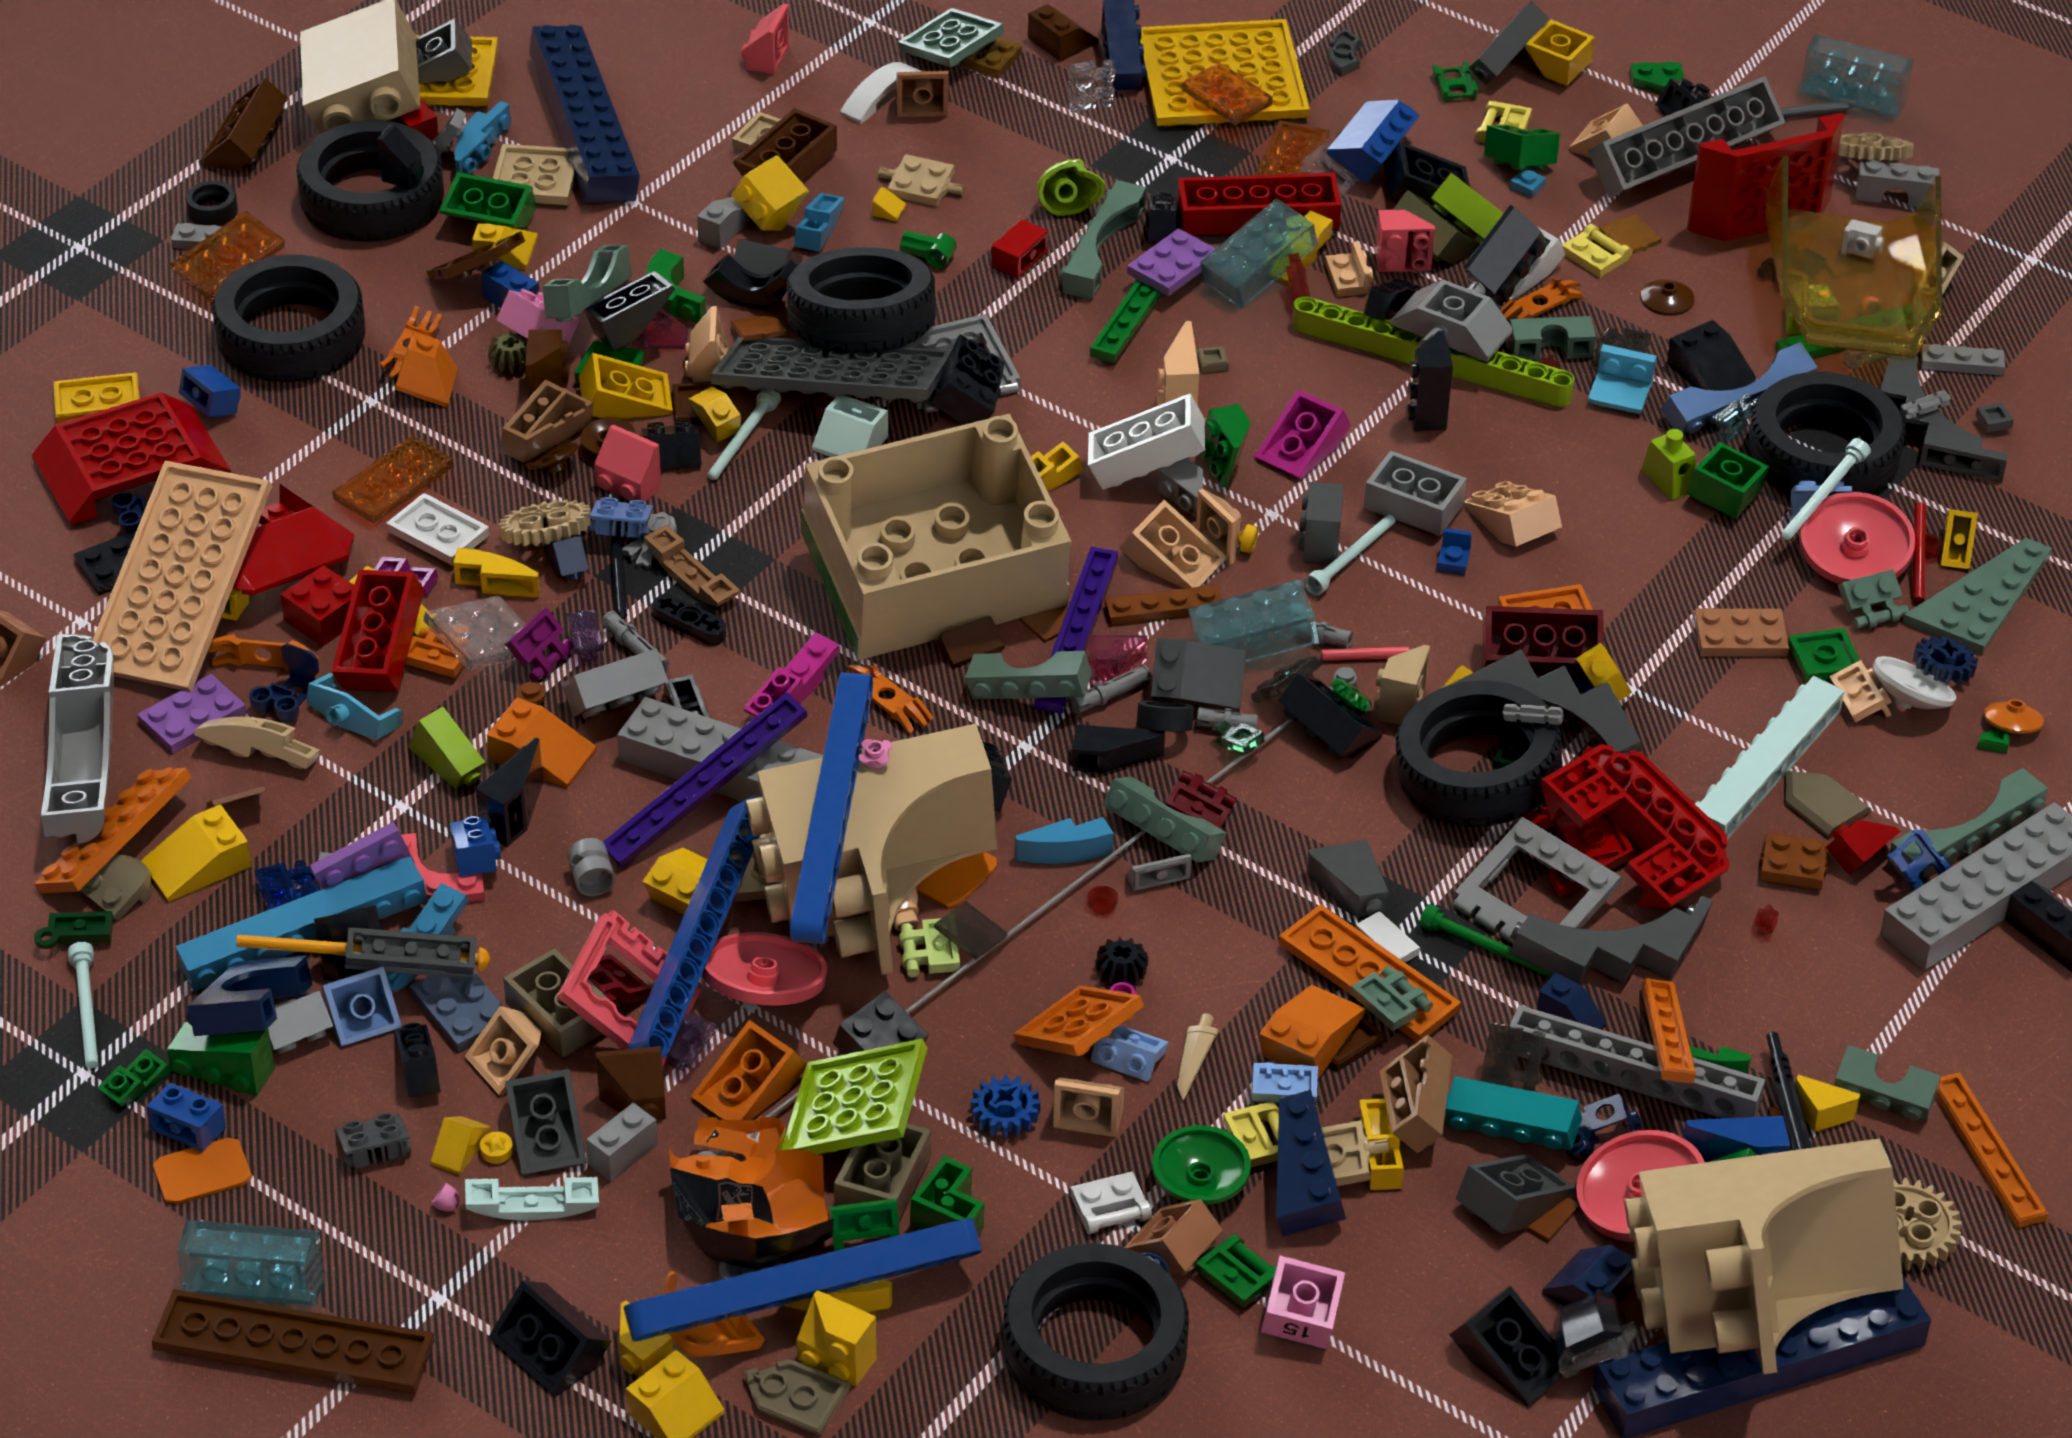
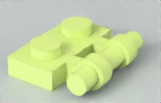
M953 917L922 920V929L913 930L912 925L909 923L901 925L899 944L904 950L902 964L907 970L909 977L918 976L921 965H928L929 974L956 972L960 969ZM924 944L925 949L916 950V946Z

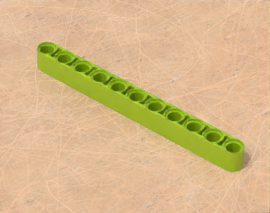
M1300 297L1294 302L1292 326L1296 331L1410 364L1411 361L1415 360V350L1424 338L1391 325V320L1373 319L1364 315L1363 312L1315 298ZM1448 347L1453 364L1452 377L1556 407L1568 406L1572 401L1575 378L1568 371L1496 351L1489 361L1486 362Z

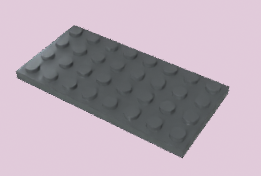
M739 336L711 372V384L720 385V387L727 389L741 386L754 391L768 388L781 393L795 390L808 395L822 392L835 397L849 394L861 399L876 396L888 401L903 398L909 399L910 402L918 403L928 400L939 383L951 350L900 347L883 352L841 353L824 350L798 339L768 338L743 341Z

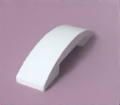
M902 62L890 63L879 68L854 90L842 107L840 116L861 125L876 113V104L896 88L897 72L922 71Z

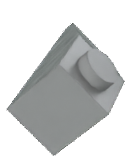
M733 197L713 201L697 215L698 241L721 250L751 218Z

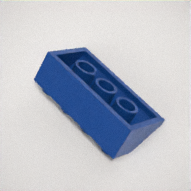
M1400 100L1366 101L1325 153L1367 184L1420 115L1412 107Z

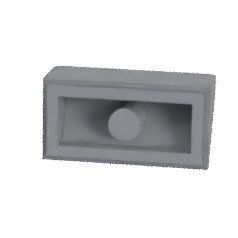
M1191 854L1133 866L1127 872L1126 879L1132 891L1189 879L1191 877Z

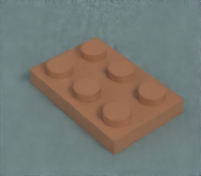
M1695 608L1694 621L1701 657H1788L1789 645L1782 609Z

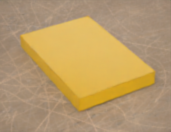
M137 373L54 381L57 424L140 399Z

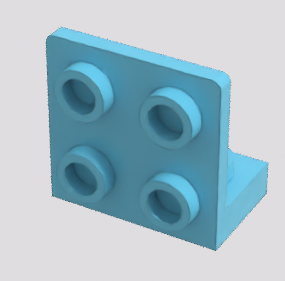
M1603 344L1600 352L1598 373L1590 391L1588 403L1628 413L1641 414L1653 383L1657 356Z

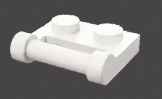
M1133 1171L1071 1186L1070 1195L1088 1235L1099 1232L1100 1228L1140 1219L1141 1222L1152 1219L1150 1204L1145 1200Z

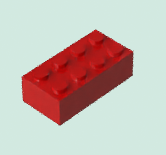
M358 570L331 671L342 689L398 692L424 594V588L414 572Z

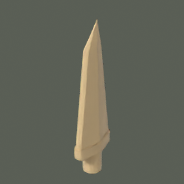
M1207 1013L1202 1014L1198 1025L1189 1026L1186 1032L1187 1037L1177 1082V1088L1183 1101L1219 1032L1217 1028L1211 1027L1214 1018Z

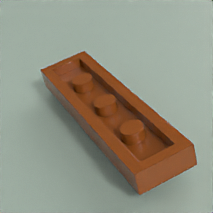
M1217 584L1105 598L1104 607L1110 626L1220 613L1224 611V602Z

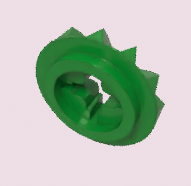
M1335 678L1330 684L1334 689L1332 691L1333 694L1353 710L1359 713L1361 711L1368 713L1371 709L1372 703L1367 696L1347 681Z

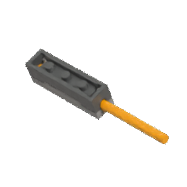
M349 927L347 943L237 935L236 947L346 956L345 969L369 971L384 966L385 972L473 979L474 965H477V971H483L490 964V955L486 949L479 947V952L475 953L477 937Z

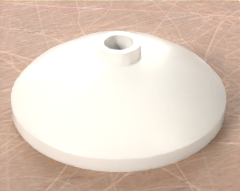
M1886 656L1877 657L1873 663L1875 675L1888 693L1896 698L1895 702L1902 707L1908 709L1912 706L1920 709H1943L1952 706L1956 700L1955 692L1940 679L1935 681L1933 679L1934 676L1931 674L1923 675L1924 669H1917L1911 663Z

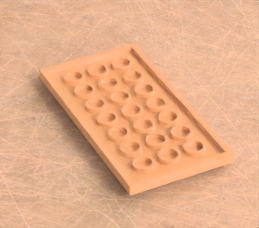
M164 461L93 637V641L96 643L104 641L111 648L114 658L115 677L190 692L193 690L272 489V484L269 480Z

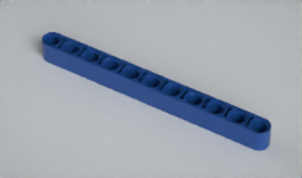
M841 672L839 676L790 924L791 942L825 943L859 767V755L862 751L861 743L864 741L872 699V674Z
M751 796V797L747 798L746 800H748V799H753V798H757V797H759V796ZM745 800L733 806L726 816L630 1040L628 1049L661 1046L662 1057L666 1056L671 1049L753 854L754 848L751 840L759 839L760 837H753Z
M967 1218L635 1301L623 1308L632 1341H641L812 1298L817 1290L828 1294L966 1259L981 1253L983 1250L973 1218Z

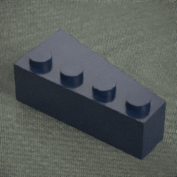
M1103 0L1101 33L1104 37L1103 46L1105 48L1110 91L1140 90L1141 79H1146V66L1141 64L1140 59H1144L1143 44L1138 42V40L1142 39L1141 24L1137 25L1136 20L1140 18L1139 5H1135L1134 0Z
M1311 1089L1279 1098L1276 1219L1282 1236L1346 1219Z

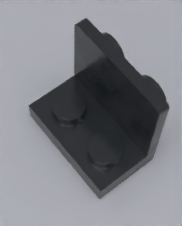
M1670 78L1655 105L1667 115H1670L1714 96L1709 93L1710 88L1702 83L1697 82L1694 85L1684 78L1681 81Z

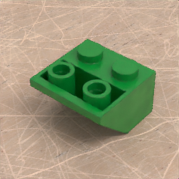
M1239 403L1209 409L1205 422V451L1200 452L1199 455L1204 459L1210 468L1212 476L1217 479L1222 488L1227 487L1234 473L1251 425L1250 420Z

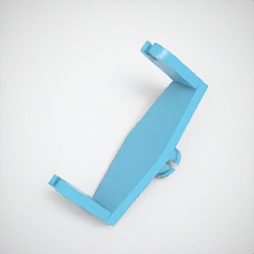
M328 673L308 683L306 703L323 714L330 724L333 723L334 726L338 725L346 730L378 740L397 730L403 722V719L399 718V716L404 715V712L398 708L378 716L348 693L336 690L337 684L333 683L336 678L332 673Z

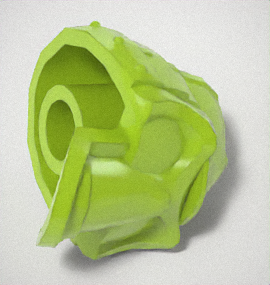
M1067 159L1066 161L1055 163L1045 170L1037 182V198L1044 211H1048L1056 216L1074 215L1082 213L1085 209L1092 207V204L1098 202L1104 195L1106 184L1100 176L1086 170L1083 160Z

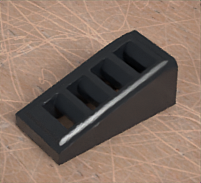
M693 674L669 679L664 684L663 691L669 705L684 710L696 708L697 711H692L693 713L710 718ZM687 692H688V694H689V695L680 696V697L677 696L678 694H683V693H687ZM692 700V703L683 705L680 704L681 702Z

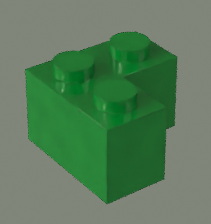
M1507 124L1487 125L1484 156L1494 159L1493 163L1511 164L1512 169L1526 170L1527 166L1544 169L1548 164H1557L1560 133L1544 128L1521 129Z
M944 1155L910 1199V1225L922 1230L962 1219L973 1218L979 1236L984 1228L985 1203L970 1197L973 1168Z

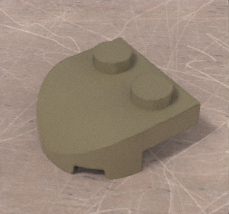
M115 854L79 891L102 910L113 911V917L118 922L138 900L143 904L148 901L152 893L150 884L151 877L153 876L141 861L127 855Z

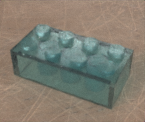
M1815 34L1806 50L1800 92L1835 102L1848 101L1850 106L1898 118L1907 100L1914 60Z
M1279 199L1274 200L1200 262L1205 283L1242 309L1318 245L1314 224Z
M1301 579L1188 609L1195 642L1245 650V662L1319 642L1315 616Z
M186 1220L177 1249L184 1291L226 1298L317 1306L325 1277L319 1231L286 1229L273 1226H252L240 1223H217L206 1220Z

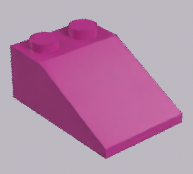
M1298 389L1254 457L1301 480L1338 447L1350 429L1351 423L1343 409Z

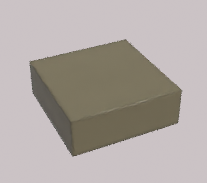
M1223 346L1196 349L1201 373L1228 371L1229 362Z

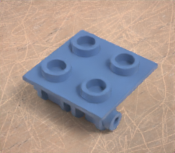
M612 497L601 498V500L596 501L589 518L596 519L591 520L590 531H595V534L610 535L611 520H613L612 536H616L617 522L621 521V537H624L626 522H628L627 537L641 539L642 536L648 535V525L643 523L647 524L653 510V505H646V502L642 500H631L629 503L618 502V499Z

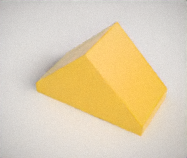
M1798 1074L1795 1083L1804 1118L1813 1132L1855 1119L1860 1094Z
M463 1116L444 1117L431 1158V1166L460 1176L480 1148L481 1139L491 1132V1126Z

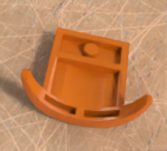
M671 1271L668 1273L663 1294L676 1291L678 1278L676 1272ZM746 1315L670 1333L677 1346L693 1357H710L758 1350L765 1340Z

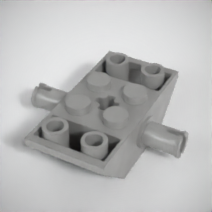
M1443 279L1416 291L1391 319L1390 323L1405 331L1424 337L1420 341L1419 347L1436 332L1444 330L1448 347L1486 362L1489 361L1513 331L1512 326L1492 298L1484 295L1485 288L1481 283L1473 289L1477 282H1472L1468 288H1464Z

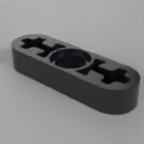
M664 594L654 599L653 615L657 621L708 645H718L725 641L726 623L723 619L673 595ZM687 617H694L697 619L694 622L683 621V619Z

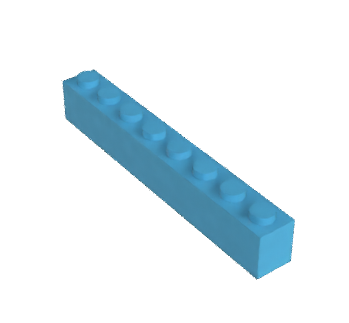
M408 856L177 945L175 947L181 969L193 992L210 986L235 962L282 958L296 952L236 947L237 935L316 940L315 918L376 905L380 920L428 901L424 880L413 860Z

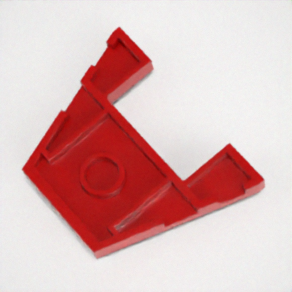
M1542 807L1541 811H1531L1522 816L1544 830L1554 828L1563 842L1610 870L1633 859L1634 849L1623 829L1606 814L1601 815L1582 828L1567 814L1551 822L1547 807ZM1557 869L1549 870L1548 879L1558 897H1563L1583 886L1578 882H1571L1564 878L1562 872Z

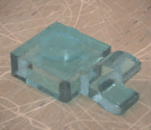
M1749 393L1740 398L1739 404L1733 401L1713 416L1721 437L1727 441L1749 425L1747 418L1752 415L1757 399L1753 401Z

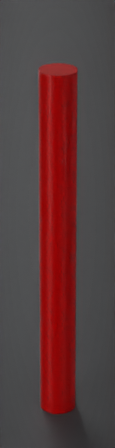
M1919 502L1915 504L1913 602L1923 603L1925 601L1926 504Z

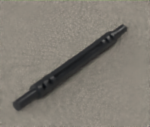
M1770 1032L1766 1035L1771 1054L1769 1063L1792 1150L1812 1148L1788 1056L1783 1053L1779 1034L1777 1032Z

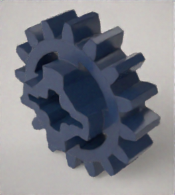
M1931 636L1930 640L1922 638L1921 643L1918 642L1912 659L1913 662L1917 663V669H1924L1923 675L1931 674L1934 676L1933 679L1935 681L1940 679L1946 684H1949L1950 680H1953L1956 684H1960L1961 680L1969 682L1970 677H1974L1978 666V658L1974 657V651H1967L1966 644L1958 645L1956 639L1952 640L1945 636H1942L1941 640L1935 636Z

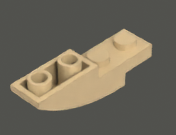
M218 718L204 722L194 731V735L202 738L206 744L212 746L219 745L229 749L235 756L249 757L257 750H260L261 754L272 758L278 757L287 761L290 766L298 769L310 767L317 761L320 752L317 748L293 739L296 728L262 718Z

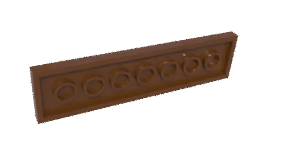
M173 1289L151 1343L153 1350L415 1394L435 1340L434 1332Z

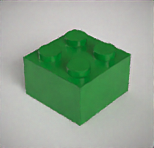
M1719 442L1694 468L1687 495L1736 519L1761 493L1769 466Z

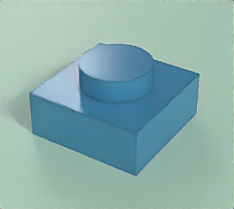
M1528 169L1521 170L1510 181L1509 189L1532 199L1545 187L1546 177Z

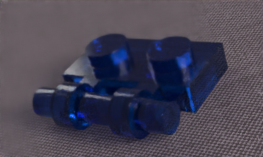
M297 861L294 864L295 869L288 871L284 862L254 870L255 879L267 911L320 891L319 887L314 885L315 876L305 861ZM299 884L302 888L294 889L293 885Z

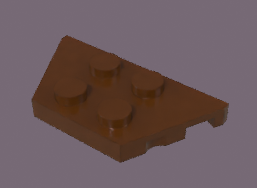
M521 231L429 269L426 271L430 281L450 279L455 276L457 280L471 275L474 268L478 266L486 269L497 264V260L501 256L525 242L524 236Z

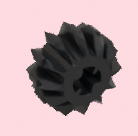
M1119 936L1117 941L1114 942L1107 939L1105 945L1099 946L1097 959H1095L1096 973H1099L1101 982L1109 981L1110 986L1119 982L1136 986L1138 981L1144 979L1147 973V952H1144L1143 944H1135L1133 938L1123 941Z

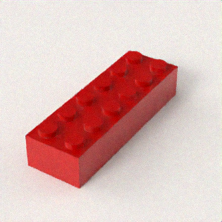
M1335 173L1178 178L1177 207L1181 230L1192 236L1292 232L1309 211L1332 219V231L1340 230L1341 200Z

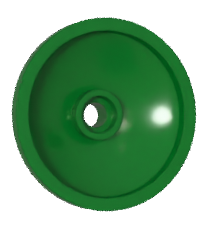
M1193 1125L1169 1133L1158 1143L1153 1154L1152 1170L1159 1186L1170 1196L1183 1202L1201 1199L1205 1205H1210L1234 1197L1245 1187L1250 1176L1251 1160L1244 1144L1233 1134L1213 1126Z

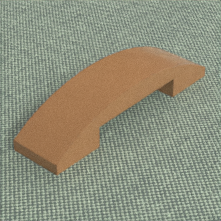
M664 525L644 537V542L664 570L681 587L697 599L718 607L740 594V589L722 573L715 576L685 550L684 540L669 526Z

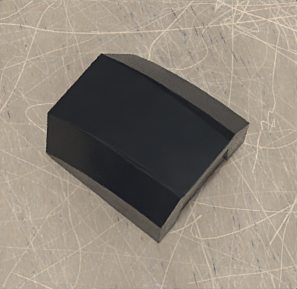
M376 905L314 919L316 941L347 943L349 927L381 930ZM318 953L323 976L327 981L334 982L368 971L345 969L346 956Z
M1597 1288L1595 1293L1566 1306L1560 1304L1553 1324L1554 1341L1560 1361H1564L1623 1335L1627 1319L1614 1294Z

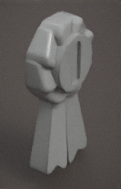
M665 512L650 514L647 524L643 523L648 525V534L664 525L669 526L677 533L674 517ZM645 536L623 547V555L628 556L631 562L637 558L636 567L644 566L646 569H650L654 556L644 542Z

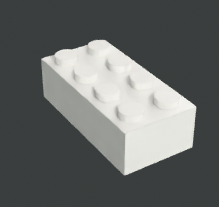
M1191 393L1090 432L1088 466L1102 490L1110 487H1117L1135 477H1143L1161 467H1169L1184 458L1197 456L1200 452L1205 451V418Z

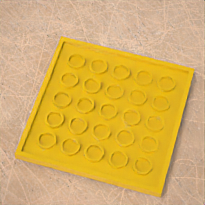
M1286 19L1141 27L1142 39L1138 40V42L1143 44L1144 59H1142V62L1146 66V80L1157 126L1221 124L1224 122L1257 120L1272 121L1275 119L1309 117L1310 108Z

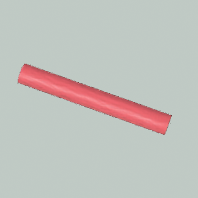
M1409 647L1321 650V660L1388 659L1408 651Z

